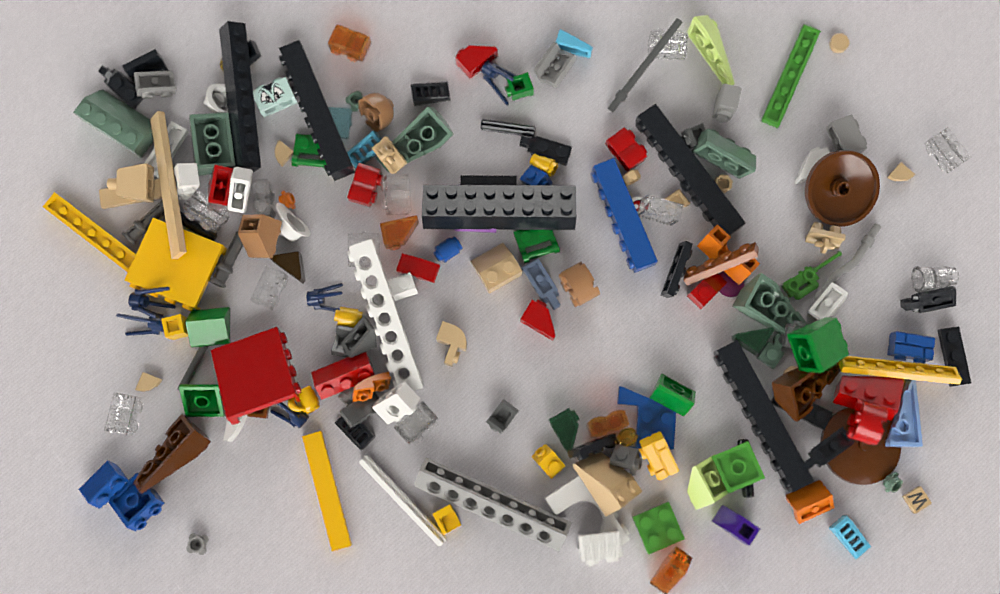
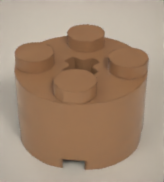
M581 261L558 275L561 280L560 284L565 292H569L570 300L574 307L581 306L600 295L598 286L593 287V281H595L593 276Z

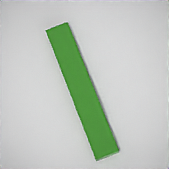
M806 24L802 26L761 122L777 129L780 126L819 37L820 30Z

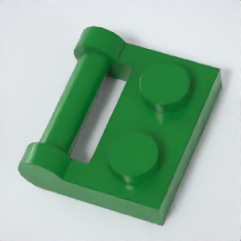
M296 134L291 161L292 167L302 165L323 167L324 169V165H327L325 159L300 158V154L319 156L317 149H320L319 144H314L311 135Z
M517 230L513 232L524 264L530 262L529 260L553 252L554 254L560 252L553 230ZM548 241L551 243L550 246L529 253L526 252L527 248Z

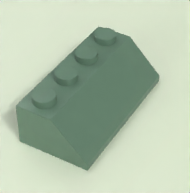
M103 89L84 97L73 112L81 120L141 158L153 143L150 119Z

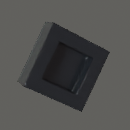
M249 40L248 52L251 66L261 57L256 42Z

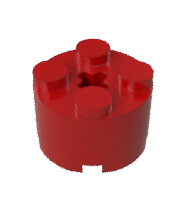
M858 399L854 407L855 413L850 414L847 425L850 426L846 437L869 445H877L884 432L882 426L883 421L887 422L888 409Z

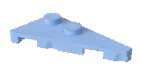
M906 380L901 395L899 411L894 416L885 447H923L916 380Z

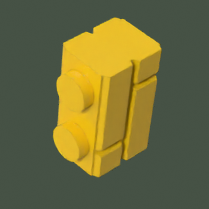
M661 431L639 441L642 446L639 448L643 460L647 458L650 463L646 466L651 476L656 475L660 481L680 471Z

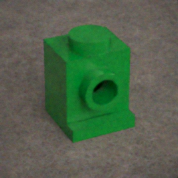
M528 72L512 77L514 81L507 79V86L504 88L507 97H511L512 101L534 95V88Z

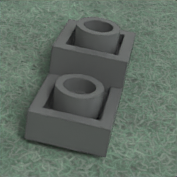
M373 392L372 399L352 402L343 408L340 414L348 425L353 427L365 421L368 416L376 413L372 407L379 397Z

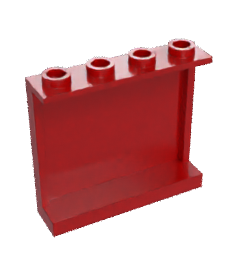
M278 327L211 350L226 419L232 425L240 423L239 417L291 398L295 397L298 402L301 401L299 396L302 393L301 388L294 378L297 376L294 365L290 363L292 355L289 348H286L285 345L288 343L285 332L281 333Z

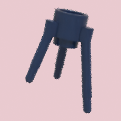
M488 60L481 68V72L484 74L483 79L490 84L501 100L508 105L509 102L492 82L491 78L495 79L500 74L506 79L514 81L512 77L517 75Z
M340 283L308 291L306 294L307 305L309 307L314 306V310L333 312L340 310V308L323 306L321 304H324L325 297L343 294L342 291L323 292L340 288L343 284Z
M170 287L145 290L136 289L135 292L130 294L128 299L131 310L139 311L153 318L157 317L156 314L143 309L144 307L152 305L171 309L176 308L175 305L149 301V297L145 295L168 291Z
M150 311L156 314L157 317L153 318L150 316L149 319L116 314L120 318L148 323V328H151V330L126 332V336L159 335L160 332H164L161 320L166 318L163 317L164 314Z
M282 402L277 404L290 414L289 418L274 410L270 411V413L288 422L293 427L301 428L309 419L305 412L292 411Z

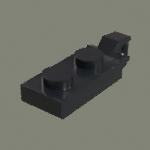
M102 65L98 72L106 78L104 80L106 85L131 108L136 109L143 98L142 96H137L135 84L116 69L111 71L108 67L106 68Z
M533 135L532 138L522 136L519 145L528 148L527 152L531 153V155L536 154L554 159L556 163L567 166L572 146Z
M949 286L913 294L911 298L900 300V307L905 311L912 310L918 313L956 306V288Z
M842 426L813 447L808 453L810 458L802 465L807 471L814 465H817L819 468L825 466L856 442L846 437L847 431Z
M611 433L567 450L569 458L577 457L578 460L588 458L591 452L593 454L604 451L603 447L607 449L614 448L619 442L616 433Z

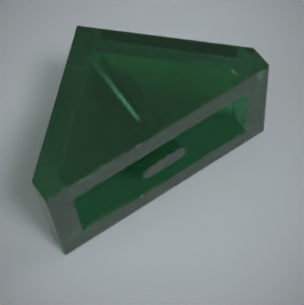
M774 328L737 333L731 336L732 341L738 340L740 346L753 355H757L774 332Z

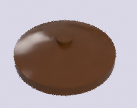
M850 150L834 151L823 156L812 167L805 183V199L811 213L821 222L839 227L853 225L865 218L875 206L880 191V179L875 165L863 154Z
M845 408L835 413L830 418L825 430L822 431L820 442L842 426L848 431L850 425H847L849 415L854 414L855 410ZM883 421L882 428H884V432L877 445L873 446L854 440L856 443L827 463V467L838 478L851 484L870 485L884 480L894 471L901 455V447H885L892 421Z

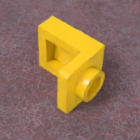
M546 444L539 447L532 455L534 461L550 479L566 467L555 452Z

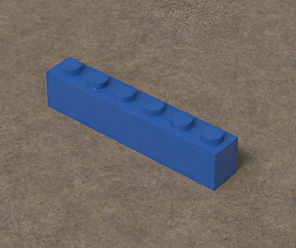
M612 158L594 165L592 173H590L591 179L594 184L597 183L599 190L597 192L599 198L605 202L606 207L604 209L608 218L611 217L613 221L612 229L621 240L619 241V246L622 252H626L628 257L626 262L629 269H633V272L636 273L655 266L658 260L615 159Z

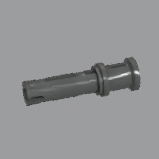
M163 200L155 205L139 221L135 220L133 222L134 225L126 232L121 233L132 245H135V241L143 234H146L153 218L159 219L164 214Z
M236 231L222 262L217 264V270L213 278L209 280V282L221 288L226 287L225 283L229 275L233 273L232 267L243 246L238 231Z

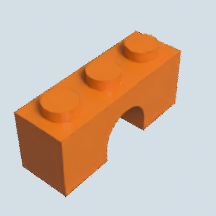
M717 224L697 247L709 258L716 259L729 251L727 242L731 236ZM754 258L729 268L724 272L740 285L760 263Z

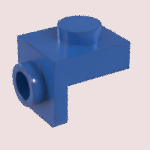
M532 165L520 177L521 182L525 185L553 184L547 173Z

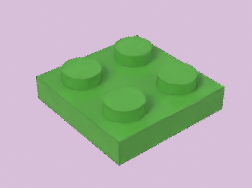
M749 441L712 456L728 494L765 479Z
M669 502L632 517L648 555L685 539Z

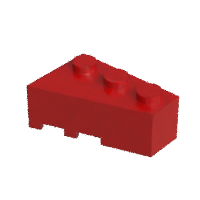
M842 376L836 385L832 403L854 409L858 399L887 408V420L891 421L899 411L904 379L876 376Z

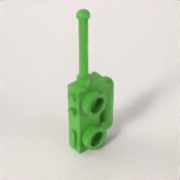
M838 251L817 267L806 266L804 271L800 270L798 275L784 282L781 287L789 298L802 299L819 287L817 280L820 278L816 272L837 257L842 256V252ZM805 283H808L806 287L799 290V287H801Z

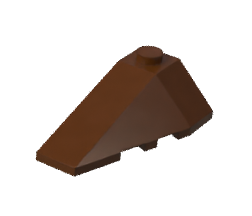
M838 362L822 373L799 371L796 368L784 373L771 382L775 400L794 421L798 422L811 412L813 402L822 397L824 387L830 385L841 371Z
M181 414L165 433L167 435L166 440L162 446L157 445L154 458L146 462L133 482L140 493L145 492L197 458L211 443L206 434L185 415Z

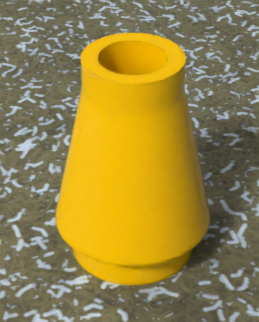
M536 154L532 155L529 162L534 167L547 173L550 177L554 176L559 165L554 159Z

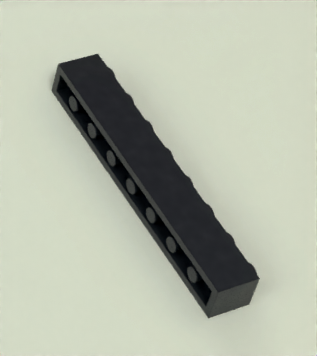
M227 21L219 29L235 167L252 169L255 172L261 168L246 24Z
M300 40L280 47L279 50L282 55L279 56L282 66H286L288 69L285 71L289 82L293 81L292 91L295 97L299 96L300 101L297 103L301 112H305L307 115L304 120L308 128L312 127L313 133H311L314 144H319L320 149H317L321 160L325 159L327 165H324V169L327 175H331L334 181L355 173Z
M657 104L639 114L635 121L637 129L645 134L648 144L657 150L659 159L662 162H666L669 166L671 175L678 178L681 188L690 194L692 203L702 210L704 219L707 222H711L714 227L718 224L730 236L741 229L746 222Z
M738 340L713 352L715 355L713 359L718 367L721 366L724 372L722 375L725 382L730 384L733 389V397L737 402L740 401L744 417L749 419L752 424V432L756 437L759 436L763 452L768 454L772 460L770 461L771 467L775 472L779 473L782 487L788 490V492H795L814 482L809 470L807 471L802 465L804 461Z

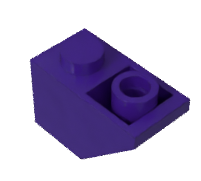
M721 505L711 520L731 536L748 546L751 545L760 531L759 527L724 505Z

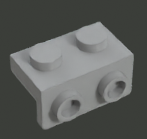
M553 42L536 65L534 72L539 81L557 88L577 58L575 54L560 49L559 45Z
M173 71L134 72L137 96L149 99L153 98V95H161V97L167 98L176 94L177 88L174 82Z

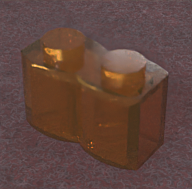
M336 24L327 44L333 54L338 56L341 54L346 55L353 62H363L372 42L370 37Z
M616 410L607 416L595 417L586 423L590 438H598L609 432L622 430L629 425L625 410Z

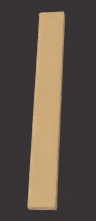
M157 111L150 119L171 258L179 259L187 251L165 113Z

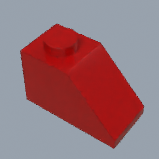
M469 45L457 52L455 56L456 64L469 79H472L481 71L486 61H493L498 57V49L492 46Z
M717 273L703 279L687 297L701 310L728 282Z
M532 299L520 322L553 341L556 335L549 309L546 308L547 305L544 302Z

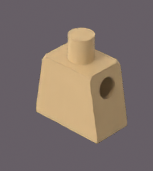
M146 163L117 169V178H108L107 187L109 190H116L117 196L121 198L153 203L154 167Z

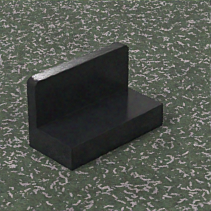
M156 49L122 65L124 71L134 84V72L169 71L162 56Z

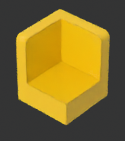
M178 314L162 318L165 338L176 340L188 337L185 323L187 317Z
M451 504L433 513L443 535L461 526V522Z

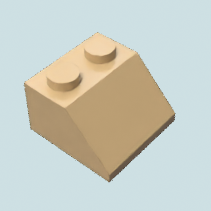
M504 243L470 261L489 294L522 276L520 266Z

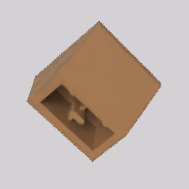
M264 214L242 215L238 235L250 258H273L276 252L277 239L281 233L282 221Z

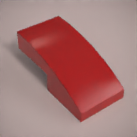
M402 253L396 271L401 274H408L409 272L417 279L435 283L441 265Z

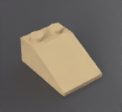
M591 452L588 458L572 465L605 516L621 509L643 492L629 472L622 467L611 465L610 458L602 452L596 454Z

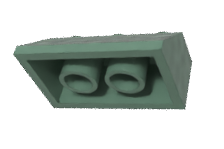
M190 114L189 126L194 163H197L198 176L211 175L214 165L234 168L235 159L229 114Z
M706 129L701 132L697 145L692 150L694 154L738 179L756 170V156L748 148L736 145L735 141L722 137L714 129Z

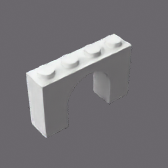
M579 475L545 497L555 515H558L579 501L593 503L602 515V526L599 533L620 531L621 545L630 540L627 536L630 533L624 524L620 525L616 520L619 517L618 514L614 512L605 516Z

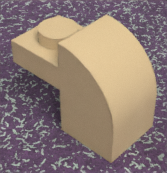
M442 321L436 340L450 346L444 364L453 367L454 363H458L461 354L458 350H467V341L459 327Z

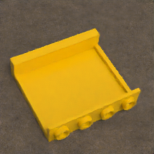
M153 218L124 280L130 283L129 287L135 290L170 287L168 291L148 293V295L156 298L161 295L165 297L164 301L173 305L176 302L181 303L182 308L191 312L193 309L200 310L201 308L198 307V304L220 255L225 256L227 248L220 243L183 229L187 252L179 259H172L166 222Z

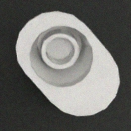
M212 84L207 88L203 104L207 105L209 110L214 113H228L225 84Z
M276 204V209L280 215L279 221H282L280 234L291 242H295L302 236H310V230L303 221L297 218L284 204Z

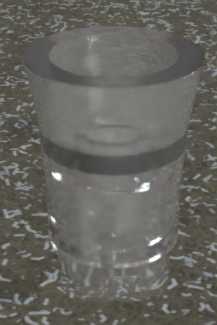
M916 266L911 274L912 285L918 293L957 285L959 272L956 270V267Z

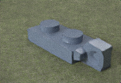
M537 258L523 266L524 274L541 301L545 304L549 302L553 310L559 308L561 304L556 298L559 296L558 289L540 260Z

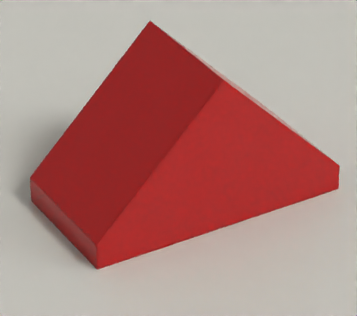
M214 165L208 183L209 203L227 206L233 168Z

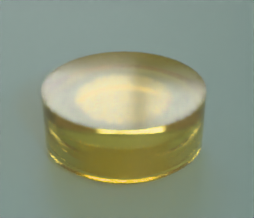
M628 427L619 432L617 439L622 446L629 447L637 441L638 434L633 428Z

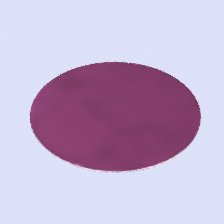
M722 271L719 275L728 283L719 292L726 297L738 296L740 290L744 287V281L738 285Z

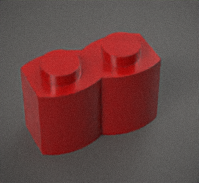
M624 127L607 139L605 145L617 158L625 171L628 172L646 160L647 150L642 144L639 145L635 141L634 133Z
M359 163L347 199L367 207H371L372 203L375 204L378 196L376 189L378 186H381L384 175H381V169Z

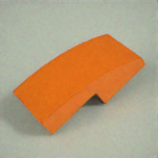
M389 372L371 376L358 383L353 390V402L372 399L373 392L389 389L391 380Z

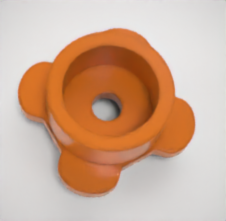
M284 190L281 191L282 195L279 196V202L287 208L295 209L294 203H296L293 194L290 192L286 193Z

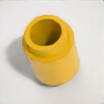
M340 306V310L335 311L334 321L338 322V326L354 328L361 320L363 312L358 311V309Z

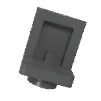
M703 123L692 128L689 127L681 132V138L690 149L697 145L701 132L706 130Z
M349 326L336 327V337L331 355L349 357L341 343L353 328Z
M503 399L486 423L489 424L493 431L502 434L519 410Z
M616 444L610 458V464L630 470V474L635 476L637 469L640 470L642 465L639 449Z

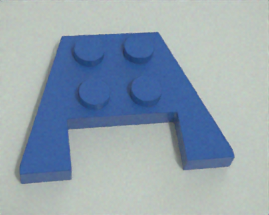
M619 386L617 404L638 407L635 447H626L639 449L642 447L639 442L641 439L661 431L669 449L673 450L676 412L648 397Z

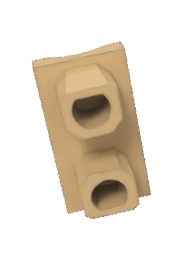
M387 136L372 147V150L392 175L407 164V161Z
M814 222L805 237V242L820 247V253L825 254L828 249H839L842 241L845 240L846 234L841 233V227L831 226L827 231L823 230L822 223Z

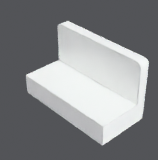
M832 282L809 309L808 313L817 320L832 317L845 302L848 292Z

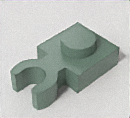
M780 333L774 336L773 344L770 342L766 343L757 357L758 360L771 369L776 367L785 354L780 349L789 344L788 339L784 343L779 342Z

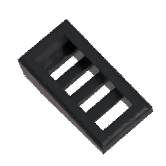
M448 82L411 84L414 106L451 101ZM439 88H443L444 96L440 95ZM433 89H436L437 96H433ZM426 90H429V97L425 95ZM421 91L422 97H418V92Z
M342 416L335 422L341 431L361 451L376 437L362 422L357 424L350 432L347 430L350 427L348 423L345 426L342 425L345 421ZM360 427L362 430L354 437L352 434ZM366 433L367 436L359 442L358 439Z

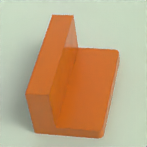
M821 480L785 496L793 508L798 524L834 509L833 495Z

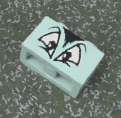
M286 77L277 78L268 85L258 86L253 91L254 100L263 117L297 103Z

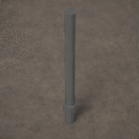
M676 18L622 90L619 89L615 95L616 98L607 108L610 112L613 113L620 103L626 100L627 94L683 23L680 19Z

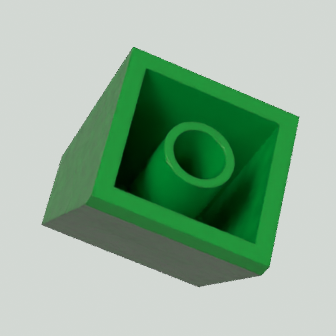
M825 317L787 334L799 371L822 373L849 355L848 344L843 337L841 324L837 317Z

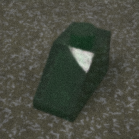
M569 408L548 420L566 453L568 452L567 450L572 449L579 427L577 421L580 420L575 410L571 411Z

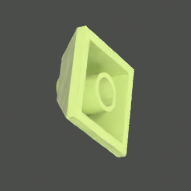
M712 456L692 468L687 493L696 510L713 504L728 494Z

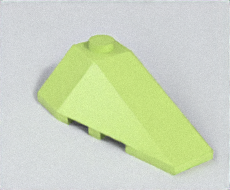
M708 15L694 17L687 31L688 37L720 82L734 86L735 82L717 23Z

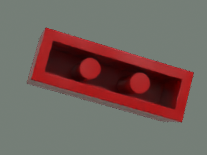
M364 352L352 358L346 357L311 372L314 387L321 400L355 387L361 381L374 376L375 372L367 352Z

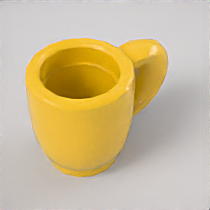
M311 385L301 389L302 393L299 394L301 401L298 402L295 397L288 400L289 408L295 412L303 411L306 414H310L320 407L318 396Z

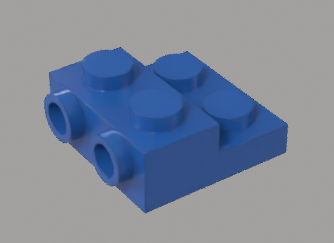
M136 473L128 480L123 488L117 491L108 502L125 527L135 532L145 528L147 525L146 521L151 516L158 515L162 511L161 507L165 504L153 488H149L143 493L138 491L133 482L139 473Z

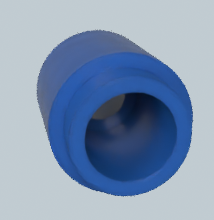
M454 236L435 246V252L433 253L439 262L443 261L445 263L459 254L463 248L459 240Z

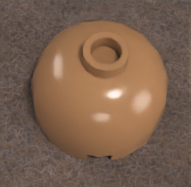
M371 93L358 101L361 116L365 115L368 119L365 123L372 130L378 132L385 129L392 122L394 105L386 96L380 93Z

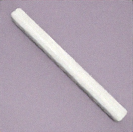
M365 455L359 463L438 546H441L447 540V537L442 534L368 455Z

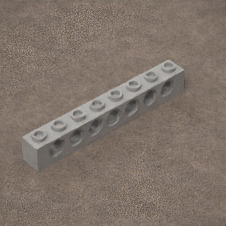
M425 458L414 483L415 487L557 551H560L572 523L429 458Z

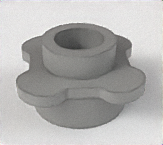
M192 533L189 536L187 552L199 553V555L205 554L206 543L209 540L208 536H197L195 533Z

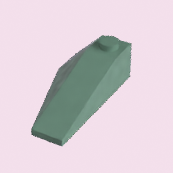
M428 106L392 143L407 163L440 148L454 133L434 107ZM377 156L376 159L378 160V162L387 170V172H389V170Z
M759 273L740 290L733 304L734 308L785 337H787L788 333L808 325L801 314L795 311L789 303L788 297L784 296L779 290L778 284L763 273Z

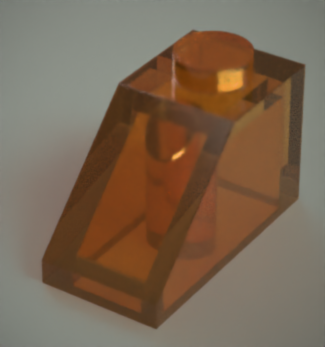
M417 215L380 223L386 249L391 251L398 250L407 243L419 225Z
M675 546L656 571L650 584L664 594H667L687 573L693 557Z

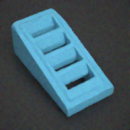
M559 29L556 43L560 49L578 56L591 57L592 46Z
M371 131L347 152L355 168H357L359 163L365 164L376 156L373 150L370 151L366 147L367 144L371 148L375 146L372 142L373 139L377 143L382 140L376 131ZM362 148L367 155L364 156L360 149ZM354 153H357V155L361 158L360 161L356 159V157L353 155Z
M847 515L841 516L829 527L855 559H858L871 547ZM847 525L848 528L841 533L840 529ZM852 531L853 534L846 539L844 536ZM855 537H857L858 540H856L852 545H850L849 542ZM862 543L863 546L858 551H855L854 548Z

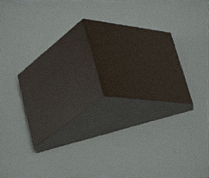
M299 251L273 255V258H269L302 284L305 282L303 259Z

